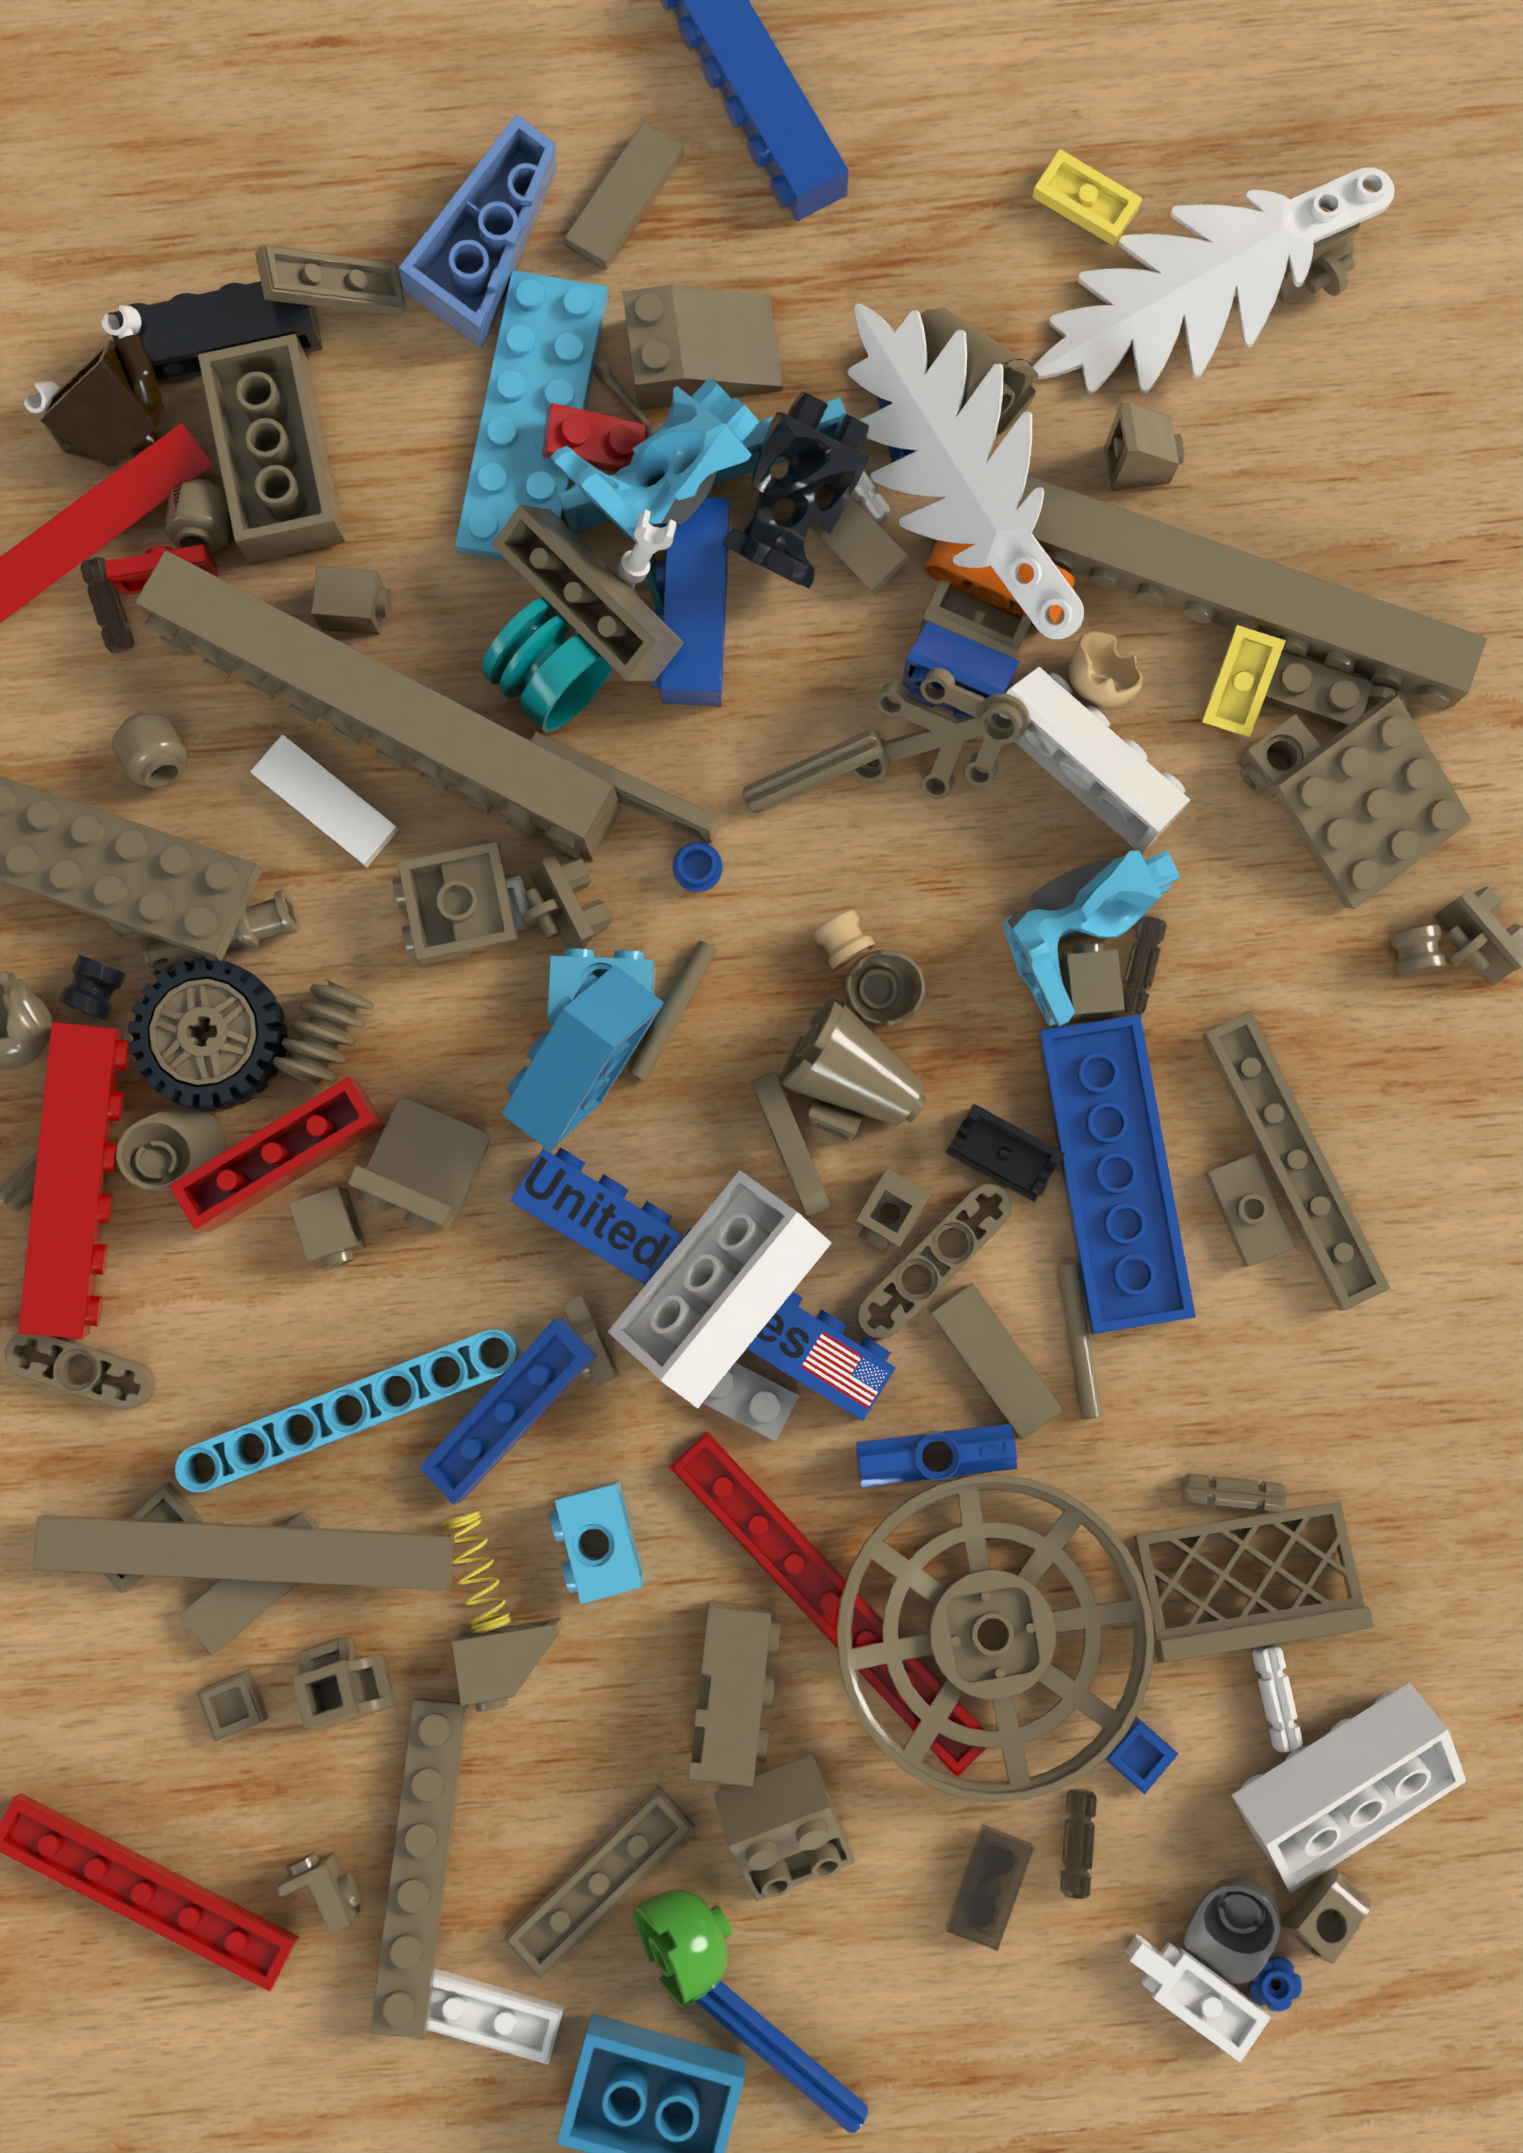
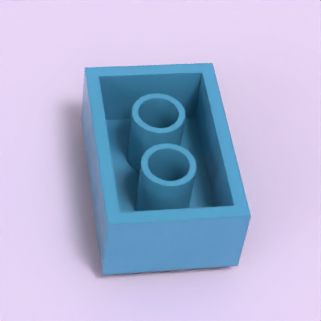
M616 965L611 967L600 978H597L594 974L590 975L576 992L574 1000L565 996L549 1015L547 1021L553 1026L549 1033L544 1032L528 1051L527 1057L532 1062L529 1067L525 1066L509 1084L507 1091L512 1096L501 1114L551 1152L601 1105L664 1002Z
M592 2013L557 2144L586 2153H725L744 2082L745 2057Z

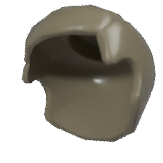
M882 949L866 954L850 967L849 973L846 976L844 990L848 1006L863 1022L878 1026H893L918 1012L926 992V986L922 970L910 956L895 950Z

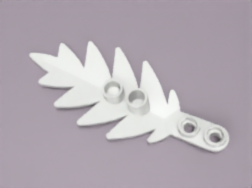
M1366 167L1292 199L1270 191L1250 190L1246 194L1245 201L1255 210L1226 205L1197 204L1174 206L1170 217L1201 240L1161 234L1121 236L1118 246L1151 271L1117 268L1081 272L1078 282L1107 305L1068 310L1050 317L1049 326L1064 338L1048 350L1033 366L1038 373V380L1056 377L1082 368L1086 393L1089 395L1094 394L1119 365L1132 343L1139 392L1145 395L1149 392L1169 359L1183 319L1192 377L1199 379L1210 362L1222 336L1232 307L1233 298L1237 297L1243 344L1246 348H1251L1274 306L1285 275L1287 262H1289L1294 285L1296 287L1302 286L1311 265L1314 243L1384 212L1390 206L1394 197L1395 189L1391 178L1379 169ZM1364 188L1371 189V190H1373L1374 192H1368V191L1365 190ZM1320 207L1327 208L1332 212L1323 211Z
M856 304L854 307L856 323L869 357L850 367L848 375L869 392L893 402L860 420L869 425L866 438L891 447L918 450L872 472L870 479L889 489L908 494L945 497L900 518V526L919 535L940 541L975 544L955 555L953 563L968 568L991 566L1041 634L1051 639H1064L1071 636L1082 624L1084 618L1083 604L1032 534L1041 512L1044 489L1042 487L1035 488L1020 505L1030 464L1032 413L1024 412L991 456L1001 413L1003 365H993L960 411L967 373L966 332L964 330H957L927 371L926 338L919 311H911L895 332L873 310L863 304ZM1023 563L1029 564L1034 570V577L1031 582H1025L1019 575V569ZM1052 605H1059L1064 610V619L1061 623H1056L1050 618L1049 610Z

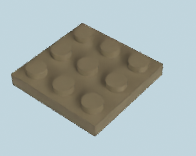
M1387 696L1270 784L1344 907L1356 909L1471 821L1466 809L1399 696Z

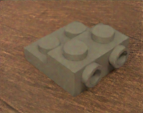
M497 841L398 861L400 877L393 878V888L399 908L406 907L410 924L409 926L402 927L403 940L408 956L416 955V960L422 966L471 957V952L519 943L500 845Z

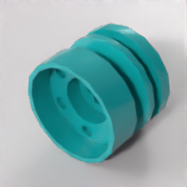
M541 597L521 610L502 629L483 658L481 671L484 677L492 684H499L501 692L507 698L522 694L519 702L521 711L544 733H549L563 727L587 706L603 687L613 671V667L580 634L576 635L575 628L544 597Z

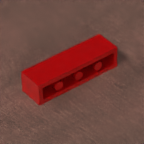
M347 1077L168 1186L194 1230L212 1232L385 1127L360 1083Z

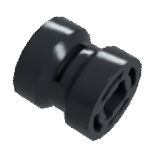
M78 955L72 968L75 975L71 985L63 988L58 1002L106 1021L112 1009L110 1003L112 993L121 988L126 974L90 958Z

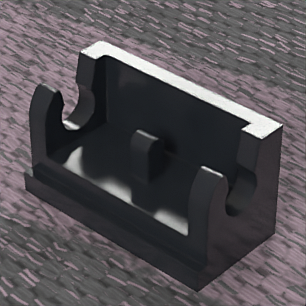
M973 1104L968 1110L945 1152L947 1155L1032 1202H1035L1037 1197L1042 1195L1052 1172L1059 1166L1065 1155L1060 1150L976 1104Z

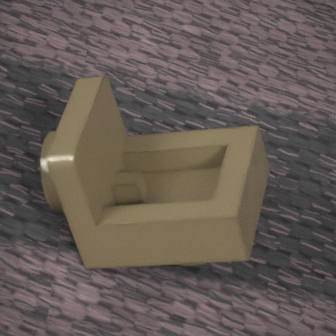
M313 1852L296 1860L286 1867L289 1875L276 1887L281 1898L309 1884L330 1935L349 1926L360 1912L358 1904L361 1903V1895L358 1885L350 1873L344 1875L335 1852L321 1859H318L316 1852Z

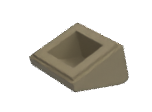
M815 1099L809 1111L807 1121L813 1126L851 1141V1139L854 1140L864 1115Z

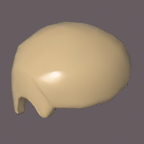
M1093 631L1081 635L1068 665L1069 682L1076 693L1083 699L1100 707L1117 708L1136 699L1142 686L1143 676L1136 667L1137 657L1135 655L1129 658H1122L1118 655L1116 651L1117 639L1115 636Z

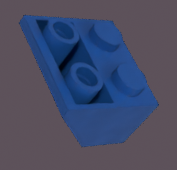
M928 621L907 656L902 684L908 688L912 700L934 708L935 704L928 702L921 695L920 685L929 670L943 668L952 674L956 686L987 698L996 693H1006L1009 690L1020 661ZM930 682L934 688L945 690L941 684ZM936 704L954 712L953 717L956 719L972 716L949 704Z

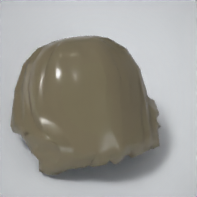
M1 971L0 1069L15 1070L28 1066L43 1051L50 1039L52 1015L44 1002L28 989L27 982L23 979H17L14 972L9 974L8 972Z

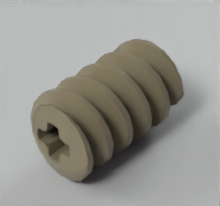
M326 980L329 983L328 986L313 984L309 989L320 1001L319 1004L303 1002L300 1006L301 1010L310 1018V1021L294 1020L290 1025L301 1037L300 1040L285 1038L281 1042L282 1046L291 1054V1057H274L272 1063L278 1070L322 1092L324 1090L318 1085L319 1081L335 1082L337 1076L328 1068L327 1064L329 1062L345 1064L347 1060L336 1048L337 1045L354 1046L356 1042L346 1031L347 1026L363 1028L365 1022L356 1014V1009L373 1010L375 1006L362 996L329 980Z

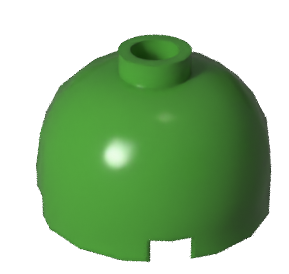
M670 1890L654 1896L635 1907L636 1911L633 1912V1917L644 1951L650 1962L656 1960L664 1974L658 1979L678 2007L683 2008L695 2002L717 1986L726 1971L728 1961V1949L725 1938L732 1935L729 1922L718 1905L709 1908L705 1901L694 1893L687 1890Z

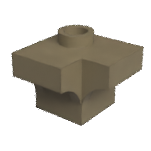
M346 1636L297 1653L299 1675L292 1677L305 1730L324 1731L397 1706L384 1655L376 1654L357 1659L352 1637Z

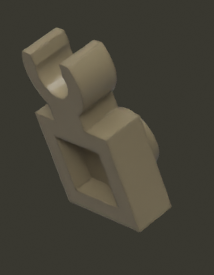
M579 1296L564 1303V1309L574 1331L597 1354L581 1372L584 1379L586 1380L593 1376L596 1385H601L619 1377V1373L600 1329H598L585 1296Z

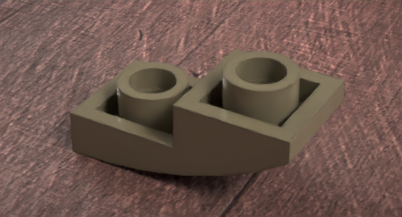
M834 488L820 501L818 507L825 508L829 506L833 498ZM850 497L831 534L821 530V523L816 519L812 518L810 527L874 594L911 559L852 497Z

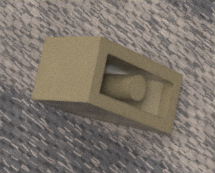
M1131 402L1120 403L1105 443L1112 491L1171 483L1178 465L1183 464L1184 460L1183 440L1180 434L1174 435L1172 418Z
M562 1618L500 1627L480 1634H472L471 1632L459 1634L452 1641L461 1706L475 1704L476 1711L478 1712L506 1707L508 1705L507 1698L515 1696L562 1630Z

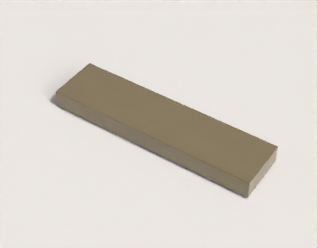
M535 731L531 742L613 784L620 803L706 843H712L719 828L717 815Z
M658 1785L505 1935V1942L540 1979L694 1829L695 1824Z

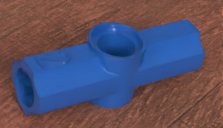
M1011 1423L949 1431H929L923 1434L856 1442L862 1488L930 1479L941 1481L955 1476L1017 1469V1452ZM933 1441H942L948 1446L950 1451L948 1463L943 1468L937 1470L927 1468L922 1460V1452L925 1446Z

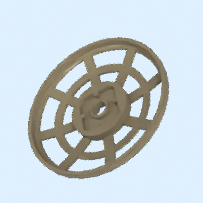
M998 1474L965 1476L936 1484L909 1498L886 1516L866 1539L849 1569L840 1597L836 1627L838 1663L846 1693L861 1724L879 1748L905 1772L930 1787L960 1798L987 1802L1028 1800L1055 1792L1084 1777L1107 1758L1128 1732L1143 1703L1152 1673L1155 1642L1152 1609L1143 1578L1129 1550L1112 1528L1087 1505L1058 1488L1029 1478ZM998 1490L1025 1494L1048 1502L1062 1510L1063 1513L1045 1536L1015 1524L983 1522L979 1491ZM958 1495L962 1526L952 1528L932 1538L917 1550L909 1560L885 1543V1540L891 1533L917 1511L941 1499ZM1080 1525L1084 1526L1095 1536L1111 1557L1124 1583L1128 1600L1097 1604L1094 1593L1084 1574L1072 1558L1062 1550ZM985 1538L1013 1540L1033 1548L1034 1551L1017 1575L1003 1570L990 1569ZM958 1543H965L969 1573L955 1579L947 1587L922 1570L940 1552ZM873 1560L896 1577L884 1609L883 1642L853 1648L851 1630L855 1600L863 1575ZM1052 1563L1059 1568L1069 1581L1080 1607L1051 1611L1045 1598L1035 1588ZM910 1587L934 1605L929 1618L928 1633L898 1639L900 1611L905 1595ZM988 1619H999L1006 1630L1004 1642L994 1649L984 1648L978 1640L980 1625ZM1133 1622L1134 1645L1132 1666L1123 1696L1114 1710L1088 1691L1094 1680L1100 1660L1101 1626ZM1084 1629L1083 1655L1078 1672L1073 1680L1050 1664L1055 1650L1056 1633ZM932 1655L937 1667L947 1678L930 1706L913 1687L904 1669L902 1660ZM887 1664L889 1674L899 1695L912 1712L921 1719L905 1747L900 1745L888 1733L873 1713L861 1688L857 1670ZM1039 1681L1061 1697L1059 1702L1043 1716L1025 1725H1018L1013 1700L1014 1696L1027 1691ZM965 1692L977 1698L992 1700L997 1730L972 1729L954 1723L948 1717ZM1075 1709H1078L1103 1727L1095 1739L1072 1759L1048 1772L1032 1777L1029 1776L1023 1744L1034 1741L1053 1731L1069 1718ZM938 1733L949 1739L969 1746L1001 1748L1008 1781L985 1782L963 1779L937 1770L922 1760Z

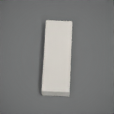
M283 734L250 771L254 777L366 868L399 831L392 822Z
M435 1968L427 2030L549 2065L565 2005Z

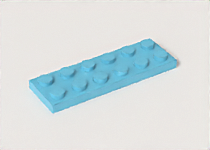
M512 270L455 543L458 553L507 561L491 544L520 504L551 509L562 521L564 520L565 514L559 493L570 489L571 479L552 459L542 457L546 411L552 403L586 410L594 371L593 366L596 361L609 297L607 286Z

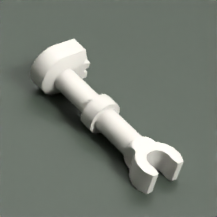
M648 510L640 512L634 531V536L637 540L632 550L624 553L618 564V577L636 595L637 592L634 586L636 583L643 581L650 570L649 560L653 553L669 548L673 543L676 531V521L671 519L668 521L667 526L663 528L650 525L648 522L651 511Z

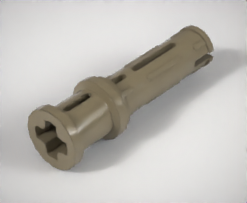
M282 889L275 892L272 899L250 907L246 906L227 949L241 944L245 948L249 947L252 949L260 945V940L285 931L291 935L300 931L299 920L286 891ZM162 940L142 946L146 965L151 962L154 964L149 966V971L154 976L163 970L173 969V965L185 961L190 963L196 958L207 957Z

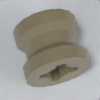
M1439 925L1408 929L1389 936L1390 946L1397 950L1399 959L1395 965L1396 976L1418 975L1449 966L1447 956L1441 953L1438 941L1442 937Z

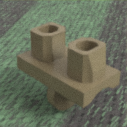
M1358 223L1314 243L1311 265L1302 286L1296 287L1294 285L1289 262H1287L1285 275L1277 295L1278 298L1283 302L1306 286L1312 294L1322 288L1332 296L1339 295L1345 291L1348 286L1346 272L1355 266L1354 260L1351 257L1354 254L1353 235L1360 230L1361 225Z
M555 854L543 858L539 862L541 868L531 876L536 888L525 893L531 909L521 916V921L525 928H533L540 925L547 939L560 934L566 949H585L593 937L607 929L612 922V918L604 902L600 899L580 906L574 892L586 888L591 882L589 872L582 858L579 857L558 862Z
M1484 887L1476 892L1469 889L1444 907L1434 917L1447 931L1446 936L1458 949L1447 958L1448 962L1455 967L1466 959L1478 973L1482 972L1489 982L1495 985L1510 973L1523 967V926L1513 924L1505 929L1494 916L1501 909V900L1489 887Z

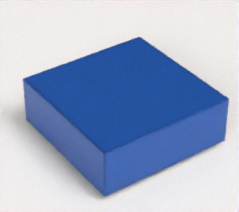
M1136 1716L1126 1735L1105 1760L1145 1795L1177 1757L1178 1753Z

